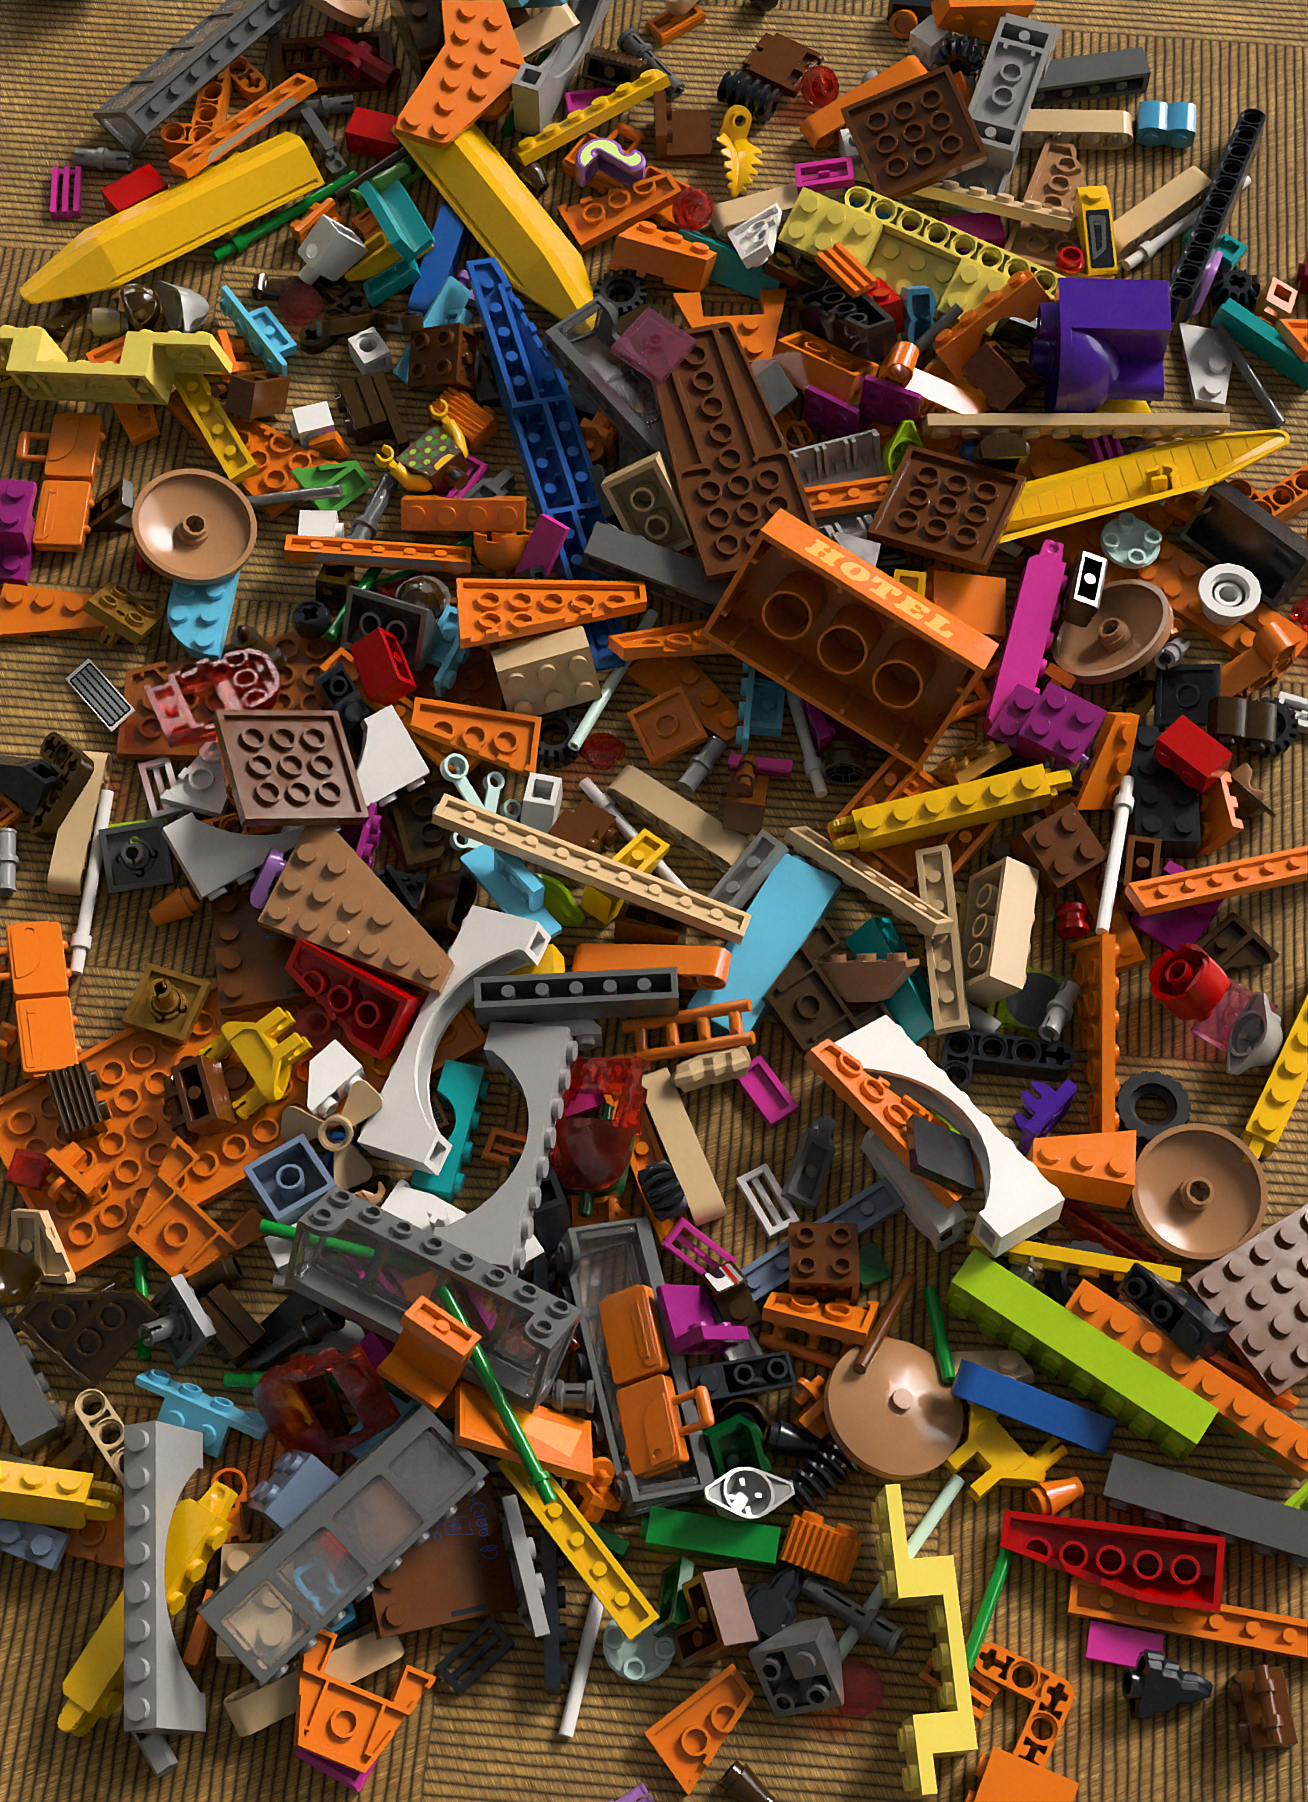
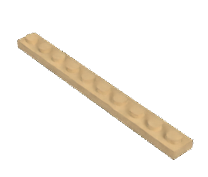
M1229 413L927 414L922 425L923 435H931L934 439H945L950 435H962L964 439H975L980 437V435H991L1001 432L1022 435L1026 439L1038 438L1040 435H1052L1056 439L1068 438L1071 435H1082L1086 439L1097 438L1101 435H1112L1113 438L1117 439L1127 438L1131 435H1142L1143 438L1148 439L1157 438L1161 435L1183 438L1184 436L1199 434H1222L1230 425Z
M445 793L433 814L431 823L739 945H741L752 916L749 913Z

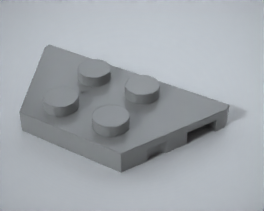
M516 1494L502 1497L501 1504L505 1517L501 1518L502 1536L519 1607L516 1609L519 1620L522 1624H525L528 1631L533 1630L534 1638L550 1635L541 1596L545 1595V1585L541 1573L535 1574L532 1562L533 1559H536L533 1538L526 1537Z

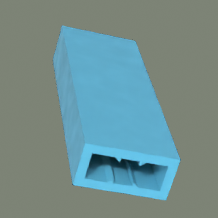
M786 853L771 871L746 913L752 916L741 945L728 941L724 947L731 953L726 987L721 990H697L687 1009L750 998L752 1011L741 1013L743 1032L753 1031L755 1034L769 1011L761 998L816 924L825 919L839 896L841 881L833 873L819 870L809 865L804 858L798 855L791 856ZM728 1016L710 1019L711 1034L717 1037L730 1035ZM696 1021L690 1022V1023H692V1024H694V1025L697 1026V1022H696Z

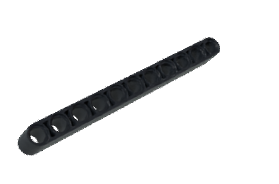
M1250 108L1240 113L1171 279L1169 293L1171 322L1184 323L1192 315L1261 144L1266 115L1261 110Z

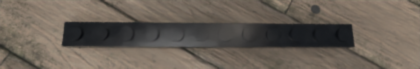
M533 1258L534 1284L550 1293V1290H556L555 1269H549L548 1258ZM558 1344L556 1345V1347L554 1348V1350H553V1352H552L550 1362H552L551 1360H552V1358L554 1357L553 1355H555L554 1353H555V1350H556ZM536 1348V1366L540 1367L544 1352ZM559 1371L554 1381H557V1379H559ZM551 1473V1475L563 1489L562 1477H555V1474ZM541 1525L542 1577L545 1585L543 1606L550 1635L544 1636L545 1690L547 1695H562V1684H568V1661H561L560 1646H567V1624L560 1623L559 1609L566 1608L565 1586H559L558 1572L565 1571V1555L560 1549H557L556 1543Z

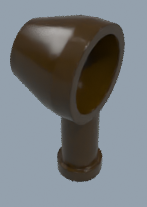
M539 163L529 165L518 176L532 195L536 197L542 195L549 187L546 174Z

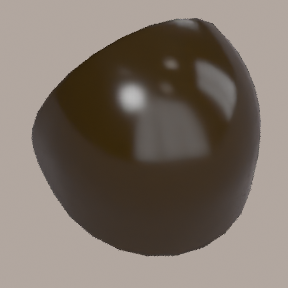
M0 1247V1306L15 1307L31 1298L43 1280L44 1273L37 1263L24 1254L9 1248Z

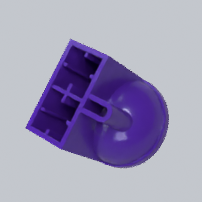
M1094 278L1058 279L1054 303L1039 302L1036 334L1037 339L1043 340H1031L1029 350V365L1039 376H1043L1045 381V413H1095L1108 400L1146 401L1147 403L1163 401L1165 388L1163 359L1172 331L1169 281Z

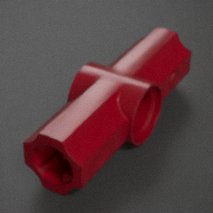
M328 30L323 35L322 41L319 44L320 52L341 64L344 71L351 78L359 80L363 77L385 91H391L395 88L400 77V69L378 57L375 49L370 44L364 41L356 44L336 31Z

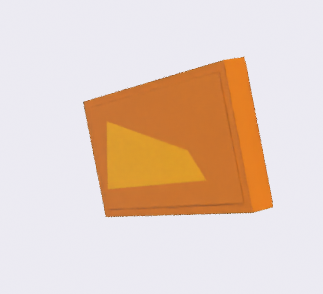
M460 1381L455 1388L454 1444L523 1464L487 1391L481 1387ZM509 1402L543 1471L547 1470L549 1473L588 1484L594 1476L591 1421L557 1412L543 1406H538L533 1414Z

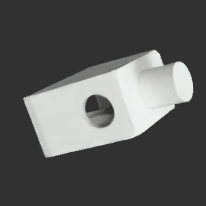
M323 214L298 249V254L307 263L298 273V276L309 286H312L320 275L331 281H337L369 249L352 230Z

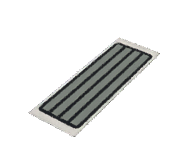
M89 658L65 678L111 732L135 712V709Z

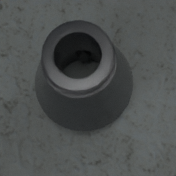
M779 1420V1422L770 1421L764 1449L770 1450L772 1455L813 1458V1454L818 1448L819 1438L783 1420Z

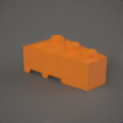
M933 0L931 3L937 28L963 35L967 33L968 36L990 42L994 38L1001 16L1005 17L1006 13L1028 18L1036 6L1035 0Z
M647 221L638 222L617 235L609 269L618 271L619 266L637 270L636 276L645 278L646 273L664 278V284L694 292H700L709 285L717 253L709 250V246L700 242L691 243L684 240L682 235L676 232L661 231L656 229L657 226Z
M1136 1130L1034 1138L1026 1159L1035 1164L1039 1173L1050 1184L1055 1185L1064 1198L1125 1209L1135 1187Z

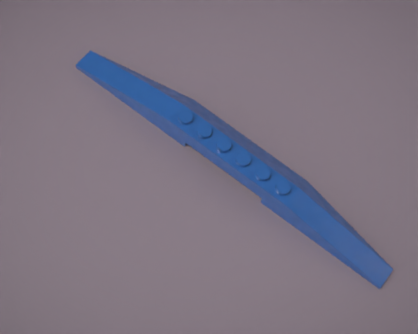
M496 258L466 261V268L501 404L537 517L539 518L540 514L545 513L570 528L554 564L559 580L617 581L580 566L596 522L610 523L604 519L589 469L593 467L563 373L560 368H556L551 357L542 349L543 344L537 335L534 323H530L524 313V306L519 298L514 296L511 284ZM621 616L580 625L584 628L596 672L626 666V660L621 659L608 648L609 636L623 634Z

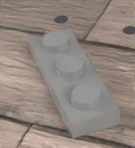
M762 829L707 897L740 910L789 849Z

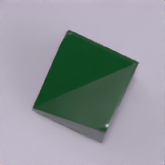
M875 1242L859 1249V1291L862 1294L890 1279L892 1276Z

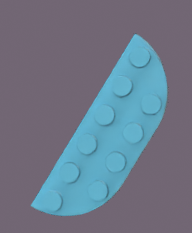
M241 570L224 581L210 585H187L173 581L167 608L168 623L174 639L190 655L204 661L221 663Z

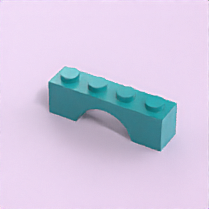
M445 1060L437 1093L439 1102L447 1107L456 1119L454 1130L447 1140L453 1146L438 1176L417 1169L414 1170L411 1189L432 1194L449 1204H453L456 1194L462 1193L465 1183V1174H462L464 1162L469 1163L471 1161L474 1143L470 1142L472 1132L479 1130L482 1120V1111L478 1110L481 1100H487L490 1091L491 1081L486 1079L484 1067Z

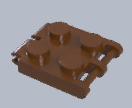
M765 33L755 46L757 49H753L742 62L744 64L742 68L748 71V75H751L752 79H759L762 84H769L772 89H779L781 93L795 98L799 92L798 88L804 81L810 79L811 71L816 65H820L824 61V57L821 53L779 33H776L774 36Z

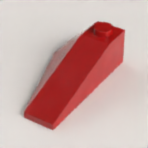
M302 938L297 939L285 966V970L310 997H314L327 1011L325 1014L332 1022L336 1021L347 1033L346 1037L353 1045L380 1060H384L412 1028L425 997L396 981Z

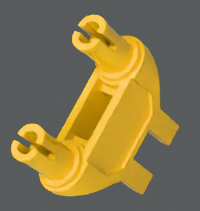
M280 1007L275 1008L257 1023L226 1022L221 1026L220 1035L198 1050L199 1055L220 1061L232 1050L236 1051L255 1081L254 1087L232 1103L234 1109L238 1108L236 1113L243 1120H247L249 1116L267 1102L269 1104L276 1103L282 1098L288 1085L292 1065L313 1048L306 1037H300L296 1032L278 1044L276 1039L296 1023L290 1012H283Z
M975 1404L969 1407L965 1443L946 1459L947 1462L944 1466L953 1475L957 1474L974 1459L986 1472L970 1485V1489L967 1492L978 1503L997 1486L1027 1487L1034 1486L1035 1483L1044 1482L1045 1472L1068 1454L1066 1447L1062 1444L1051 1453L1060 1442L1058 1438L1052 1436L1032 1455L1026 1454L998 1423L997 1417L1000 1414Z

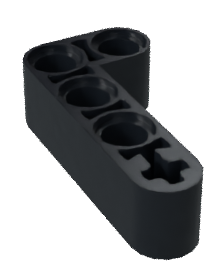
M963 1030L946 1035L941 1051L940 1069L948 1077L956 1076L960 1078L963 1083L955 1086L967 1093L972 1072L1061 1082L1071 1072L1075 1061V1052L1070 1045L1060 1041L1050 1042L1044 1039ZM953 1045L961 1046L965 1050V1052L958 1054L953 1052L950 1049V1047ZM994 1050L999 1056L991 1058L986 1056L983 1051ZM1027 1054L1031 1057L1032 1061H1021L1017 1055ZM1040 1057H1043L1042 1063H1039ZM1056 1059L1060 1060V1065L1056 1064Z

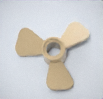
M358 1080L350 1089L342 1113L332 1114L325 1121L296 1106L287 1107L282 1113L281 1135L287 1141L302 1133L306 1139L318 1138L324 1148L334 1151V1181L337 1187L344 1190L366 1182L373 1174L372 1165L351 1142L357 1133L356 1124L380 1111L383 1106V1098L367 1081ZM340 1124L346 1131L345 1139H334L329 1132L330 1125Z

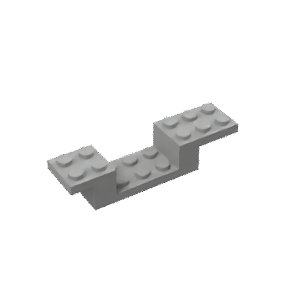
M1006 13L1005 17L1001 16L968 108L988 153L989 162L952 176L948 180L958 182L959 187L969 189L971 186L984 188L987 190L986 194L997 196V193H1005L1019 153L1021 134L1039 82L1040 80L1044 81L1061 27ZM943 201L939 203V210L956 215L984 212Z

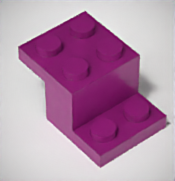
M0 479V584L8 583L28 586L36 551L32 542L35 527L32 510L37 493L35 481Z
M1051 682L1048 683L1042 695L1018 683L989 730L986 739L994 743L1007 744L1012 753L1035 765L1043 764L1045 766L1050 756L1076 768L1105 719L1107 711Z

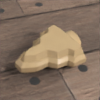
M746 1046L701 1053L697 1057L677 1065L675 1073L670 1077L672 1085L679 1087L683 1092H687L709 1084L739 1079L748 1075L751 1058Z

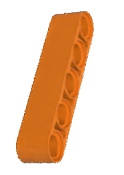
M909 55L807 117L800 125V132L816 153H822L839 143L841 129H848L843 119L841 108L926 74L928 71L915 55Z
M581 943L575 948L570 972L677 967L678 989L721 990L727 984L731 953L725 948L717 946Z

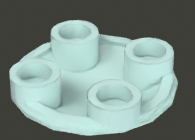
M1124 512L1104 526L1100 535V546L1105 556L1114 564L1124 568L1139 569L1149 566L1156 560L1160 552L1162 534L1159 530L1152 528L1147 522L1136 518L1132 513Z
M612 1619L608 1623L603 1635V1652L608 1665L617 1675L630 1681H648L660 1676L670 1666L676 1651L671 1632L657 1638L652 1635L653 1624L630 1642Z

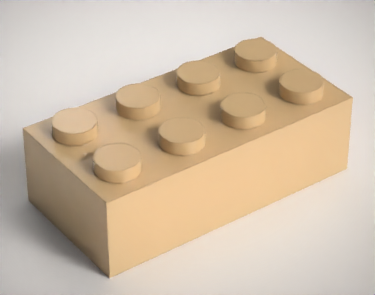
M1008 856L969 877L960 944L967 1000L982 1007H987L1023 990L1027 979L1025 971L1027 957L1031 950L1030 935L1035 921L1034 906L1039 892L1038 878L1040 870Z

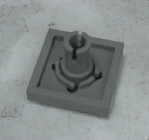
M163 818L98 830L109 894L176 883L170 848L161 833L162 828L166 826ZM153 850L158 851V856L156 858H150V852L151 855H156L155 851ZM141 868L144 869V871H145L144 876H143V877H137L136 874H138V875H141V874H142V871L137 870V869H141Z
M181 1273L171 1277L151 1301L163 1314L157 1320L140 1325L138 1329L140 1339L150 1336V1338L142 1342L145 1346L150 1347L161 1341L177 1370L188 1366L217 1333L213 1327L212 1320L205 1314L199 1304L193 1288L188 1285Z

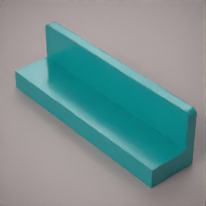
M368 180L358 187L390 244L408 263H411L435 242V238L399 180L395 181L381 194Z
M689 228L679 229L678 234L682 235L684 240L691 243L700 242L709 246V250L717 253L710 278L711 281L758 300L760 289L780 288L782 282L762 272V265L747 269L735 247Z
M1231 298L1225 304L1223 303L1210 324L1214 327L1224 324L1237 343L1308 391V362L1304 363L1292 348L1284 343L1283 338L1273 327Z
M871 917L846 939V943L856 960V954L876 953L877 959H887V953L907 952V958H913L890 918ZM917 967L891 999L882 1000L895 1021L902 1027L905 1034L915 1045L928 1034H936L933 1023L930 986L920 968Z

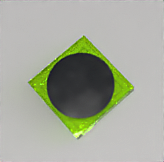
M1026 966L1025 973L1027 979L1023 990L1000 1000L995 1019L1002 1023L1001 1027L1041 1037L1038 1030L1047 1015L1046 1007L1048 1003L1055 998L1063 981L1067 985V981L1075 983V979Z

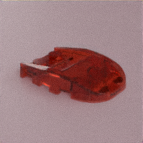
M241 649L225 653L222 660L210 662L208 658L195 662L196 668L183 674L177 670L167 675L169 682L152 689L150 684L144 686L148 701L160 724L168 746L172 748L217 741L214 723L204 725L203 722L195 723L183 695L214 686L225 710H272L280 695L281 681L272 659L266 653L255 649Z
M577 1055L576 1060L571 1062L569 1069L571 1073L570 1086L568 1090H564L562 1097L564 1103L563 1115L561 1119H557L555 1125L556 1143L554 1148L549 1149L547 1156L558 1181L564 1187L572 1190H603L613 1185L626 1170L633 1153L629 1150L634 1134L640 1135L643 1121L639 1119L641 1104L646 1103L648 1089L642 1086L643 1071H650L651 1064L640 1056H634V1059L586 1058ZM577 1094L620 1095L614 1119L567 1118L565 1114L570 1101H575Z
M360 1343L353 1344L349 1352L337 1353L335 1348L321 1350L315 1355L305 1356L302 1353L293 1356L283 1366L277 1365L266 1371L260 1377L253 1391L254 1401L261 1416L265 1419L275 1438L290 1453L294 1449L319 1457L349 1451L391 1427L401 1416ZM330 1370L364 1426L361 1431L333 1440H329L296 1384Z

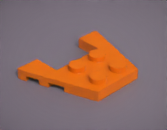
M760 289L759 300L762 314L704 317L700 292L673 293V305L682 314V321L687 329L722 322L731 323L751 365L757 359H772L787 289Z
M177 1135L173 1138L127 1235L171 1277L182 1273L184 1278H187L203 1269L221 1254L226 1256L266 1234L258 1233L261 1220L264 1218L252 1206L225 1232L175 1185L200 1158Z
M307 1622L303 1623L301 1630L308 1625ZM322 1629L315 1635V1638L318 1640L316 1644L304 1655H299L293 1746L363 1774L368 1771L393 1738L394 1732L405 1717L410 1715L418 1705L417 1702L424 1692L433 1685L436 1676L407 1664L402 1665L390 1700L384 1699L324 1673L337 1634Z

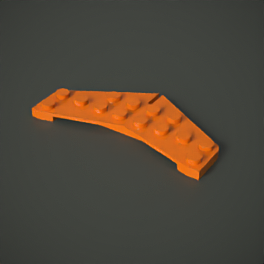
M441 0L445 44L398 116L393 135L436 149H444L512 89V81L525 61L503 0Z

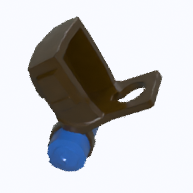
M1001 432L988 435L983 440L975 438L972 441H963L959 449L960 459L1016 474L1020 467L1027 463L1030 456L1029 443H1026V438L1017 437V434Z

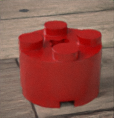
M1195 943L1179 944L1180 949L1173 953L1167 950L1155 961L1149 973L1148 980L1152 983L1150 991L1178 1019H1196L1202 1022L1212 1015L1213 1009L1221 1001L1231 982L1224 970L1199 945Z

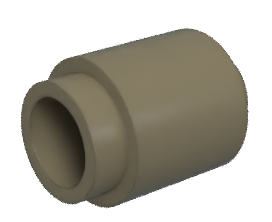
M93 308L92 314L87 315L88 331L93 332L95 338H119L126 335L127 331H132V324L126 311H119L118 308Z

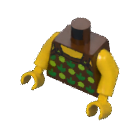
M443 399L439 400L441 407L444 409L442 413L435 412L432 405H430V415L434 420L441 421L443 424L441 427L435 424L396 457L395 461L393 460L394 451L388 445H383L381 448L382 452L388 456L387 459L382 458L378 453L375 454V464L380 468L388 467L391 470L389 473L408 491H428L441 495L451 486L457 490H462L469 482V476L466 474L469 470L466 462L469 455L466 439L454 419H449L448 404Z

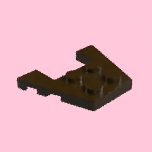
M825 919L816 924L761 998L799 1053L810 1051L826 1039L835 1043L884 1015H887L895 1024H898L882 1001L877 1002L857 1017H854L815 961L837 947L841 942Z

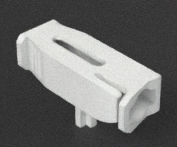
M872 1129L867 1131L860 1148L867 1155L880 1179L886 1177L905 1202L903 1211L914 1226L931 1240L936 1252H940L959 1241L964 1236L965 1220L968 1218L959 1203L957 1202L947 1209L934 1198L932 1192L918 1177L908 1170L907 1166L897 1155L884 1145L883 1141ZM952 1229L953 1235L941 1241V1236Z
M403 1179L397 1183L381 1209L409 1221L433 1234L435 1227H445L468 1215L432 1194L411 1189L408 1182Z

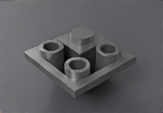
M827 1617L793 1623L750 1650L748 1655L775 1718L843 1706L844 1690L840 1647Z

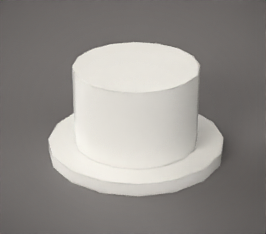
M1227 563L1216 565L1204 573L1199 582L1198 594L1205 616L1215 624L1227 626L1239 622L1243 617L1254 611L1260 602L1261 588L1259 581L1252 572L1242 566Z

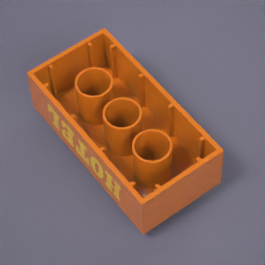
M782 508L760 530L700 634L917 771H920L985 671L999 645Z

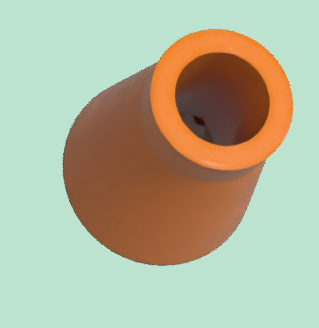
M186 886L182 889L178 887L148 911L155 925L159 927L169 922L194 916V912L200 909V905L191 888Z
M1076 1476L1035 1483L1033 1489L1028 1491V1501L1033 1512L1050 1516L1055 1515L1074 1500L1084 1496L1083 1485Z

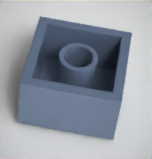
M303 1133L242 1167L248 1187L269 1220L288 1226L297 1223L334 1185L337 1186Z
M293 1449L291 1453L287 1451L277 1460L274 1465L276 1471L267 1482L265 1480L261 1481L250 1495L252 1501L247 1507L274 1531L279 1533L339 1477L313 1454Z

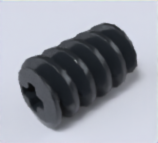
M737 70L733 76L731 71L726 72L717 90L718 101L726 102L730 107L742 105L750 111L752 117L755 116L759 121L765 120V122H768L778 107L781 91L775 89L770 94L771 85L766 84L760 90L761 80L757 79L751 85V75H746L741 80L742 71Z
M829 1441L825 1443V1453L820 1450L815 1451L813 1454L814 1462L805 1459L802 1462L803 1471L799 1468H794L791 1471L792 1480L788 1477L782 1478L793 1483L795 1494L789 1500L801 1514L803 1513L804 1506L814 1512L817 1510L814 1501L816 1497L826 1503L828 1501L825 1492L827 1488L836 1494L839 1493L836 1483L838 1479L847 1485L850 1484L847 1474L849 1470L857 1476L861 1475L859 1466L842 1452L837 1443Z

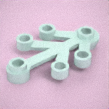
M456 753L446 757L440 764V772L446 780L452 781L464 801L496 813L500 789L505 784L503 775L494 771L484 777L483 786L486 794L483 805L465 776L469 770L466 758ZM448 765L455 767L456 774H452L448 770ZM490 777L497 780V787L491 785ZM509 799L502 803L500 806L501 816L517 821V817L522 811L520 803L515 799ZM438 804L433 808L432 815L434 814ZM507 805H511L514 808V815L507 811ZM455 832L451 834L449 839L451 847L458 851L465 848L474 850L483 845V843L463 835L461 836L464 838L465 843L461 845L456 839L457 835L460 834Z

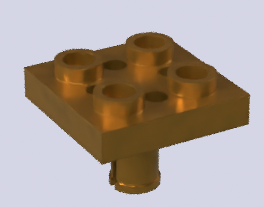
M112 581L92 596L83 608V611L105 625L103 631L98 636V640L103 644L105 639H108L105 644L108 648H116L121 636L137 645L159 625L163 618V615L158 613L153 605L140 601L131 595L126 587L115 584Z
M977 740L965 745L962 748L963 753L958 756H948L937 762L938 768L928 774L942 785L953 786L986 778L985 771L1012 756V753L1007 744L994 743L993 741L980 743Z
M148 963L124 1014L122 1023L125 1027L186 1046L212 988L211 984L208 981ZM185 1008H187V1011L185 1013L178 1012L179 1009H181V1011H184ZM162 1017H165V1021L163 1023L156 1022L157 1019L159 1021H162Z

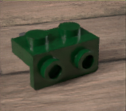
M738 1414L702 1432L715 1480L738 1467H752L772 1474L771 1464L764 1455L761 1444L764 1441V1437L756 1423H752Z

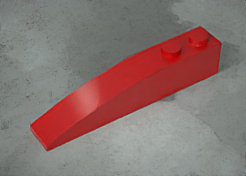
M1004 1510L1000 1547L1143 1603L1220 1613L1226 1537Z

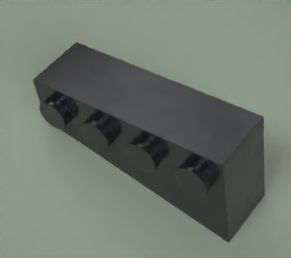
M838 283L796 296L802 329L870 362L884 361L892 347L898 342L895 320L866 292L853 299Z

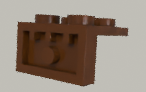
M654 91L656 159L712 157L710 111H672L671 103H666L665 91Z
M462 323L426 327L422 330L411 331L408 387L416 389L451 384L466 392L477 391L481 333Z
M789 1223L788 1293L810 1295L815 1297L819 1303L835 1302V1298L849 1299V1305H857L860 1288L858 1225L856 1223Z

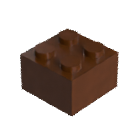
M1073 802L1022 832L1009 844L1021 863L1040 870L1038 885L1039 892L1044 899L1088 873L1108 858L1107 853Z

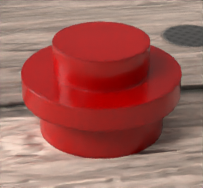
M1067 246L1057 254L1055 264L1060 271L1067 274H1075L1084 268L1085 257L1079 248Z

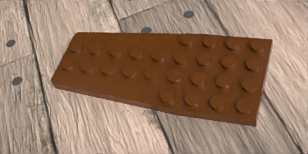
M722 322L647 336L643 349L678 500L705 582L734 577L760 530L780 508L819 532L799 472L733 325L729 322Z

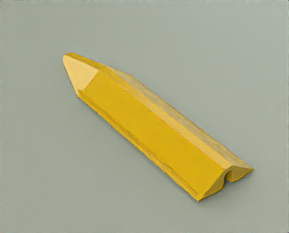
M475 122L444 149H436L396 136L491 258H496L514 289L561 321L595 298L581 254ZM395 125L390 129L393 132V134L395 130ZM593 308L568 324V326L576 331L586 328L590 324Z
M285 131L201 172L195 177L180 182L84 229L20 288L22 299L29 304H41L122 287L123 284L324 185L325 182L301 137Z
M1276 429L1184 436L1182 440L1028 481L1025 483V487L1000 543L1217 484L1290 444V436L1287 432Z

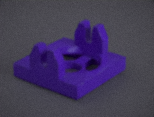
M1069 1079L1057 1091H1054L1046 1083L1033 1081L1030 1084V1088L1041 1099H1036L1028 1092H1022L1020 1096L1024 1104L1022 1109L1032 1119L1028 1120L1016 1112L1013 1120L1017 1129L1022 1132L1016 1149L1024 1157L1028 1155L1033 1139L1046 1137L1068 1113L1077 1091V1086Z

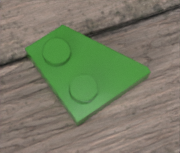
M356 460L333 465H318L311 468H295L289 473L300 489L341 484L343 490L342 497L310 501L316 510L338 512L374 486Z

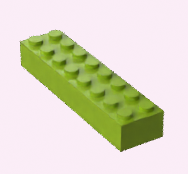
M975 1248L951 1281L944 1302L949 1305L948 1308L954 1315L962 1319L969 1318L978 1324V1329L984 1335L992 1339L999 1338L1008 1344L1009 1350H1016L1023 1359L1027 1357L1038 1364L1037 1368L1044 1375L1053 1379L1059 1378L1068 1384L1067 1388L1074 1395L1082 1399L1089 1398L1098 1404V1409L1104 1415L1112 1419L1119 1418L1129 1425L1128 1429L1134 1435L1142 1439L1149 1438L1158 1444L1159 1450L1171 1459L1177 1460L1179 1458L1184 1462L1219 1411L1218 1408Z

